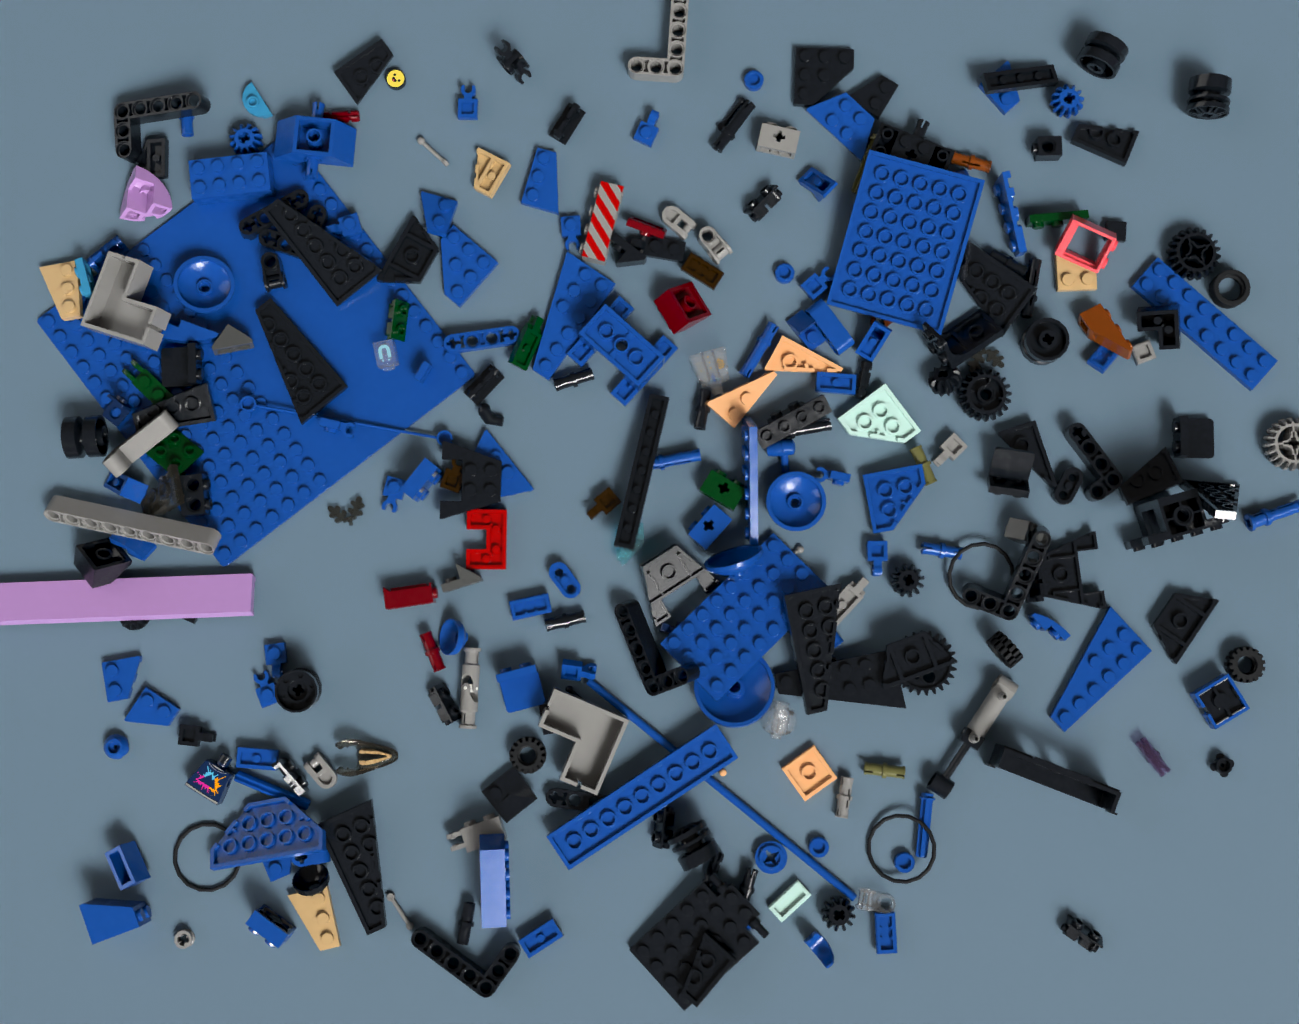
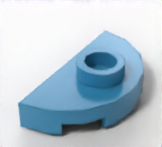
M249 83L243 92L242 98L245 109L252 116L264 119L272 117L271 111L253 83Z

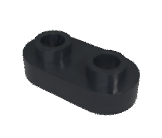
M1072 467L1063 472L1057 483L1058 486L1055 487L1052 495L1057 504L1066 505L1074 499L1084 478L1080 469ZM1069 475L1074 476L1073 482L1069 480ZM1060 492L1065 493L1064 499L1060 498Z

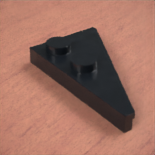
M1035 420L998 432V436L1010 448L1034 452L1035 458L1032 470L1050 488L1058 486Z

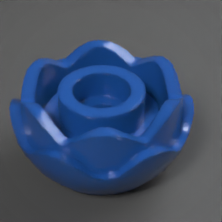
M113 734L104 742V752L109 758L121 759L129 751L128 739L125 736Z

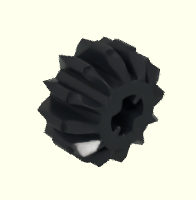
M941 364V367H934V371L929 372L928 384L934 394H939L941 397L944 394L949 396L952 392L957 393V388L962 387L963 377L957 367L951 369L948 365L944 366Z
M902 564V570L899 567L895 568L898 575L891 574V577L895 578L896 581L890 582V585H897L893 590L894 592H898L901 589V597H904L905 593H907V596L910 598L912 597V591L915 594L920 593L917 587H924L922 583H919V580H924V576H917L921 570L917 569L914 572L915 565L913 564L910 565L909 569L906 564ZM909 576L911 583L906 586L903 578Z
M832 896L830 897L831 904L827 901L824 902L828 909H821V913L827 914L822 917V921H828L826 924L828 928L834 925V931H838L839 925L845 931V923L849 926L853 925L849 918H856L855 914L850 913L855 910V907L848 906L850 904L849 899L843 902V897L839 896L836 902ZM842 909L841 917L834 914L835 910L840 911Z

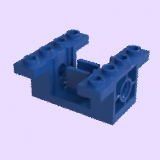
M619 296L610 307L604 304L579 332L580 339L566 354L581 368L596 351L605 357L624 376L623 380L612 390L611 395L626 407L678 350V347L664 335L654 346L650 344L625 321L634 311V308ZM619 342H622L627 347L624 351L616 348Z

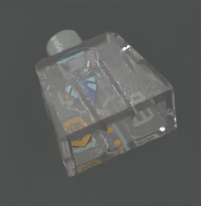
M726 347L689 356V363L702 388L710 386L713 396L723 394L722 383L729 380Z

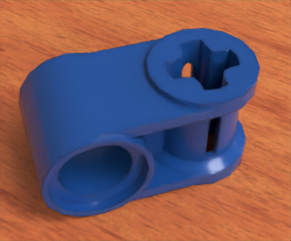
M327 848L325 852L305 855L302 858V862L295 859V857H290L291 862L298 867L331 861Z

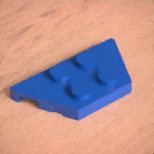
M843 93L806 109L815 120L860 161L863 160L875 118L850 95Z
M486 429L475 452L502 461L501 497L533 491L534 489Z

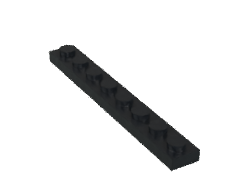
M655 394L649 395L614 547L634 551L668 409L669 397Z

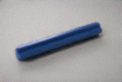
M238 771L235 775V782L274 798L285 796L300 809L307 810L310 806V799L298 796L293 792L245 772Z

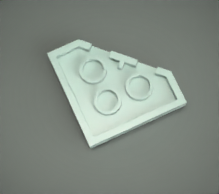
M886 384L837 419L848 435L890 442L906 443L921 431Z

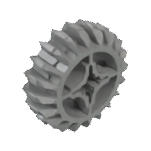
M1291 417L1286 418V420L1280 419L1278 423H1273L1271 425L1272 428L1266 431L1269 435L1264 436L1263 439L1268 441V443L1263 444V447L1268 448V451L1264 454L1271 455L1268 461L1272 462L1275 460V467L1281 465L1282 470H1287L1288 468L1289 471H1294L1296 468L1299 470V458L1297 459L1296 456L1299 450V437L1297 436V433L1299 434V418L1294 420ZM1285 429L1283 440L1278 442L1280 433ZM1288 442H1289V443L1298 444V445L1292 446V445L1285 444V443H1288Z

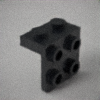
M187 343V347L163 348L161 350L162 386L166 388L195 387L202 384V380H204V370L202 368L204 352L202 347L197 343Z
M1178 416L1173 419L1172 451L1174 458L1209 459L1214 457V422L1212 419H1188V416Z
M996 447L987 477L988 492L995 495L1004 494L1015 498H1028L1030 493L1028 480L1035 458L1034 452Z

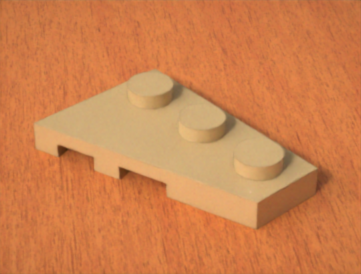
M75 261L39 267L59 315L64 321L81 319L84 316L82 294L79 290L81 283L74 271V267H76Z
M329 885L320 894L313 896H303L298 893L287 895L320 951L341 946Z

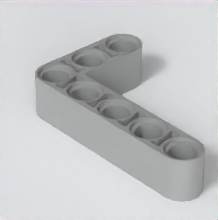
M671 0L667 58H631L628 61V75L631 79L677 83L683 79L689 0ZM676 12H682L684 15L682 17H677L674 14ZM681 31L683 34L675 36L673 32ZM678 49L681 51V54L674 55L672 51ZM633 66H640L642 69L633 71L631 68ZM653 67H659L661 69L657 73L651 71ZM677 68L680 70V72L678 74H673L671 72V69Z

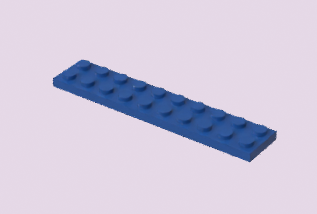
M715 723L547 834L546 837L568 870H570L736 760L738 756Z

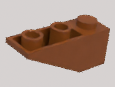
M1100 303L1079 314L1078 324L1088 339L1127 360L1130 359L1133 349L1132 344L1128 339L1125 340L1119 325L1114 324L1108 309H1104Z

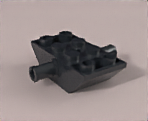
M918 119L913 134L881 122L871 147L873 151L907 159L910 156L912 157L911 161L948 170L955 152L924 139L930 123L925 121L921 128L923 119Z

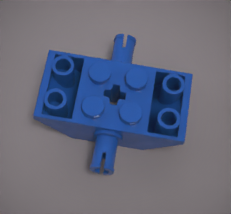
M317 102L312 103L311 117L294 115L277 122L274 159L307 163L305 179L311 180L312 173L313 181L318 179L319 164L353 167L357 129L336 119L323 118L325 104L319 102V109Z

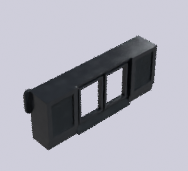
M996 743L989 763H985V765L992 768L998 767L1104 808L1106 812L1111 814H1118L1115 813L1121 796L1120 790L1038 757L1033 759L1031 755Z

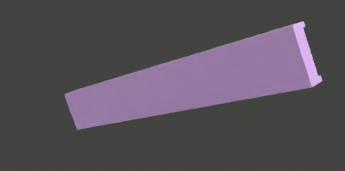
M253 573L116 578L111 584L91 588L86 580L0 583V625L254 616L256 577Z

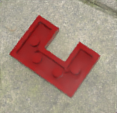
M474 509L468 511L467 530H486V549H466V569L506 570L507 510Z

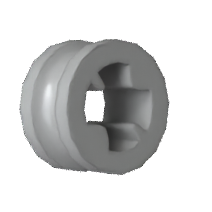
M189 929L179 931L174 937L175 945L181 949L192 946L195 941V935ZM186 934V938L189 937V941L183 944V940L181 941L180 937Z

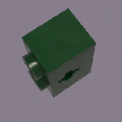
M719 469L716 471L711 470L699 492L733 512L744 494V484L735 479L733 481L727 479V474ZM725 484L727 485L726 489L729 492H723L722 494L720 493V488L718 486H723Z

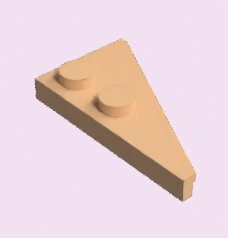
M782 335L764 370L841 373L843 368Z
M772 371L761 375L751 382H746L729 392L723 393L719 397L706 401L705 404L731 427L735 428L777 374Z

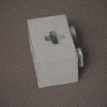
M773 122L762 123L756 151L794 159L800 131L792 126L784 128ZM777 137H781L780 142L776 141Z

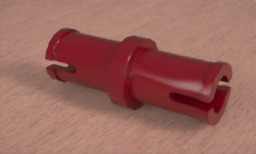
M429 631L419 635L426 650L425 656H428L434 670L433 672L446 668L439 653L440 647H437L432 632Z

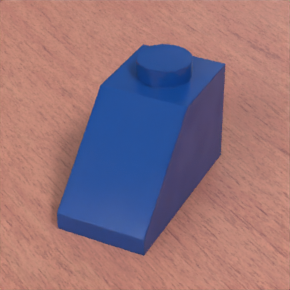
M111 472L104 484L105 488L139 504L146 497L149 487L125 474H121L116 478Z

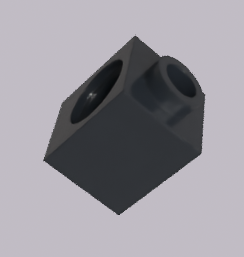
M1038 136L1031 145V154L1034 155V161H1058L1063 155L1062 136ZM1042 146H1048L1050 152H1045Z

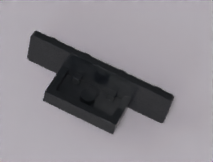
M821 394L807 403L798 402L797 400L790 403L788 408L782 412L781 410L773 412L770 415L771 418L767 419L768 424L757 429V438L761 448L765 449L831 413L832 410L825 396Z

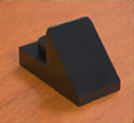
M617 233L611 238L612 248L619 254L624 253L616 263L617 267L644 265L646 263L647 257Z

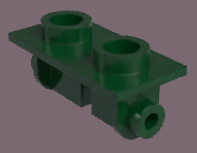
M398 299L391 300L388 318L392 319V321L387 322L385 333L387 340L405 342L409 303Z

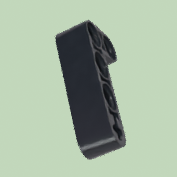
M1074 423L1068 426L1064 431L1066 441L1096 479L1085 488L1084 495L1091 502L1102 500L1122 485L1123 477L1083 424ZM1074 430L1078 431L1076 436H1073L1072 434ZM1084 444H1088L1090 446V454L1084 451ZM1096 460H1100L1103 463L1102 469L1096 467ZM1109 475L1112 476V477H1114V479H1115V484H1114V485H1110V484H1109V482H1108V476H1109ZM1093 487L1099 490L1098 497L1092 494Z

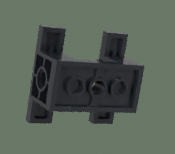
M1195 488L1133 506L1143 537L1124 542L1126 550L1133 548L1134 552L1146 549V545H1151V548L1164 545V541L1168 539L1171 540V543L1183 540V535L1190 533L1191 537L1203 534V529L1210 528V531L1223 528L1222 524L1227 522L1216 521L1214 517L1206 519L1198 490Z

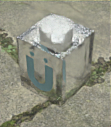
M393 339L373 343L377 367L383 369V371L394 370L395 366L400 365L396 344Z

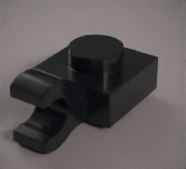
M180 724L178 745L199 747L200 741L216 742L217 734L202 732V726Z

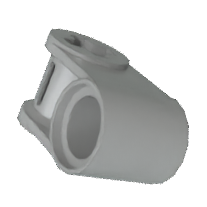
M705 226L700 230L698 242L716 265L720 264V260L727 254L731 255L733 253L731 247L720 237L714 228ZM709 233L712 236V240L705 241L702 235Z

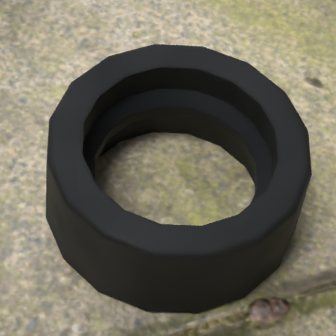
M1224 270L1210 282V298L1214 304L1221 308H1235L1248 298L1251 289L1250 282L1246 275L1238 270ZM1232 278L1239 284L1240 295L1238 298L1227 300L1222 297L1219 292V283L1223 279Z

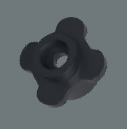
M1218 753L1214 763L1210 764V769L1220 773L1221 777H1227L1234 766V761L1225 758L1224 754Z

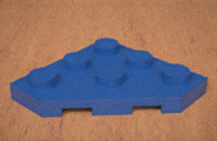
M453 225L449 229L447 237L441 238L444 294L461 308L496 268L498 262Z
M922 464L863 475L873 534L892 531L896 528L926 485Z

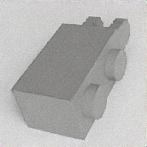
M494 813L483 816L484 820L476 822L475 819L467 821L460 830L447 834V839H454L462 835L464 841L450 847L451 852L465 847L467 853L480 849L479 834L504 833V840H506L508 836L501 816H495Z

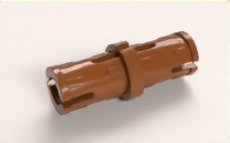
M954 152L950 164L964 166L968 170L976 169L989 173L992 161L977 158L973 154L969 156Z

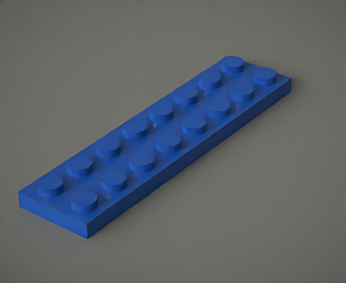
M1157 257L1130 288L1151 306L1179 304L1181 332L1249 391L1253 390L1278 360Z

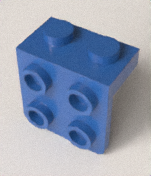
M531 662L519 664L520 669L512 670L511 667L500 669V674L496 675L497 682L500 683L507 712L512 713L545 703L546 699L536 664L531 665Z

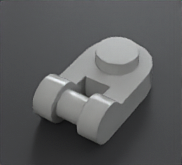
M668 206L662 212L664 224L682 240H685L690 230H694L697 226L690 217L675 206ZM681 220L685 223L683 228L678 226Z
M317 752L310 762L307 761L303 764L305 770L321 788L328 789L337 783L338 776L336 771L320 752ZM320 764L323 769L317 772L315 767Z

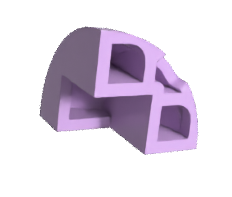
M136 165L125 189L120 219L145 221L146 217L155 216L158 219L165 216L172 210V200L168 190L155 175Z

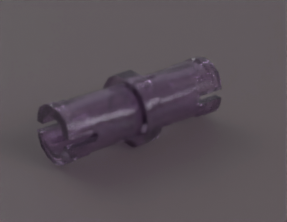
M1146 737L1135 743L1146 757L1147 763L1150 762L1160 777L1171 770L1161 758L1159 751L1153 748Z

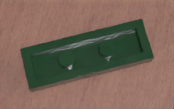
M1088 210L1033 214L1025 219L1026 227H1032L1034 230L1042 229L1044 226L1052 225V228H1059L1064 226V224H1068L1073 214L1087 220L1089 212Z

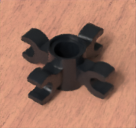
M502 39L504 48L500 50L498 47H494L495 52L502 56H497L496 59L508 74L513 75L515 73L516 81L524 84L522 75L525 74L531 77L530 71L524 67L529 68L530 66L519 51L515 48L511 51L510 43Z

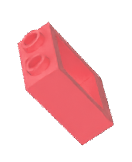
M1073 214L1054 248V254L1098 274L1099 270L1104 269L1107 265L1109 252L1115 250L1118 244L1116 233ZM1078 226L1108 238L1096 261L1066 249Z

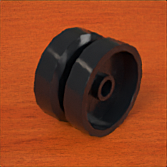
M1094 31L1088 36L1085 47L1081 49L1076 59L1079 66L1087 73L1101 79H1113L1129 51L1126 44L1118 37L1103 31Z
M1042 318L1035 321L1023 332L1020 339V349L1023 356L1029 362L1036 365H1048L1055 362L1067 351L1069 346V333L1066 327L1060 321L1053 318Z

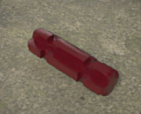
M348 110L332 111V113L324 111L323 118L336 119L340 122H349V120L359 122L360 113L358 110H351L350 112Z

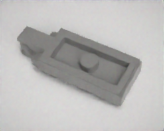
M862 577L857 583L852 581L839 593L838 601L840 602L839 609H837V626L864 598L863 596L866 593L863 589L869 584L865 577Z

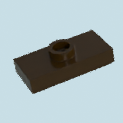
M692 252L681 267V271L713 291L724 276V272Z

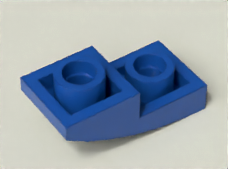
M113 534L109 537L112 544L127 549L129 555L143 561L157 548L151 542Z
M1030 613L1028 615L1031 619L1029 623L1034 629L1046 631L1049 628V634L1055 640L1065 641L1071 636L1063 627L1048 617L1037 613Z

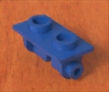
M118 235L86 259L89 266L94 268L98 275L101 272L108 251L121 255L129 251Z

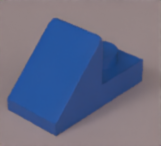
M813 167L798 180L801 186L815 195L818 202L824 199L838 185L835 180Z
M801 310L786 321V323L804 346L813 351L824 343L826 338L815 326L816 321Z
M875 320L855 353L873 362L892 330Z

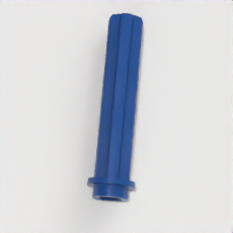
M922 792L921 796H919L921 799L919 819L930 829L932 805L935 798L933 793ZM918 823L915 855L920 858H926L929 835Z

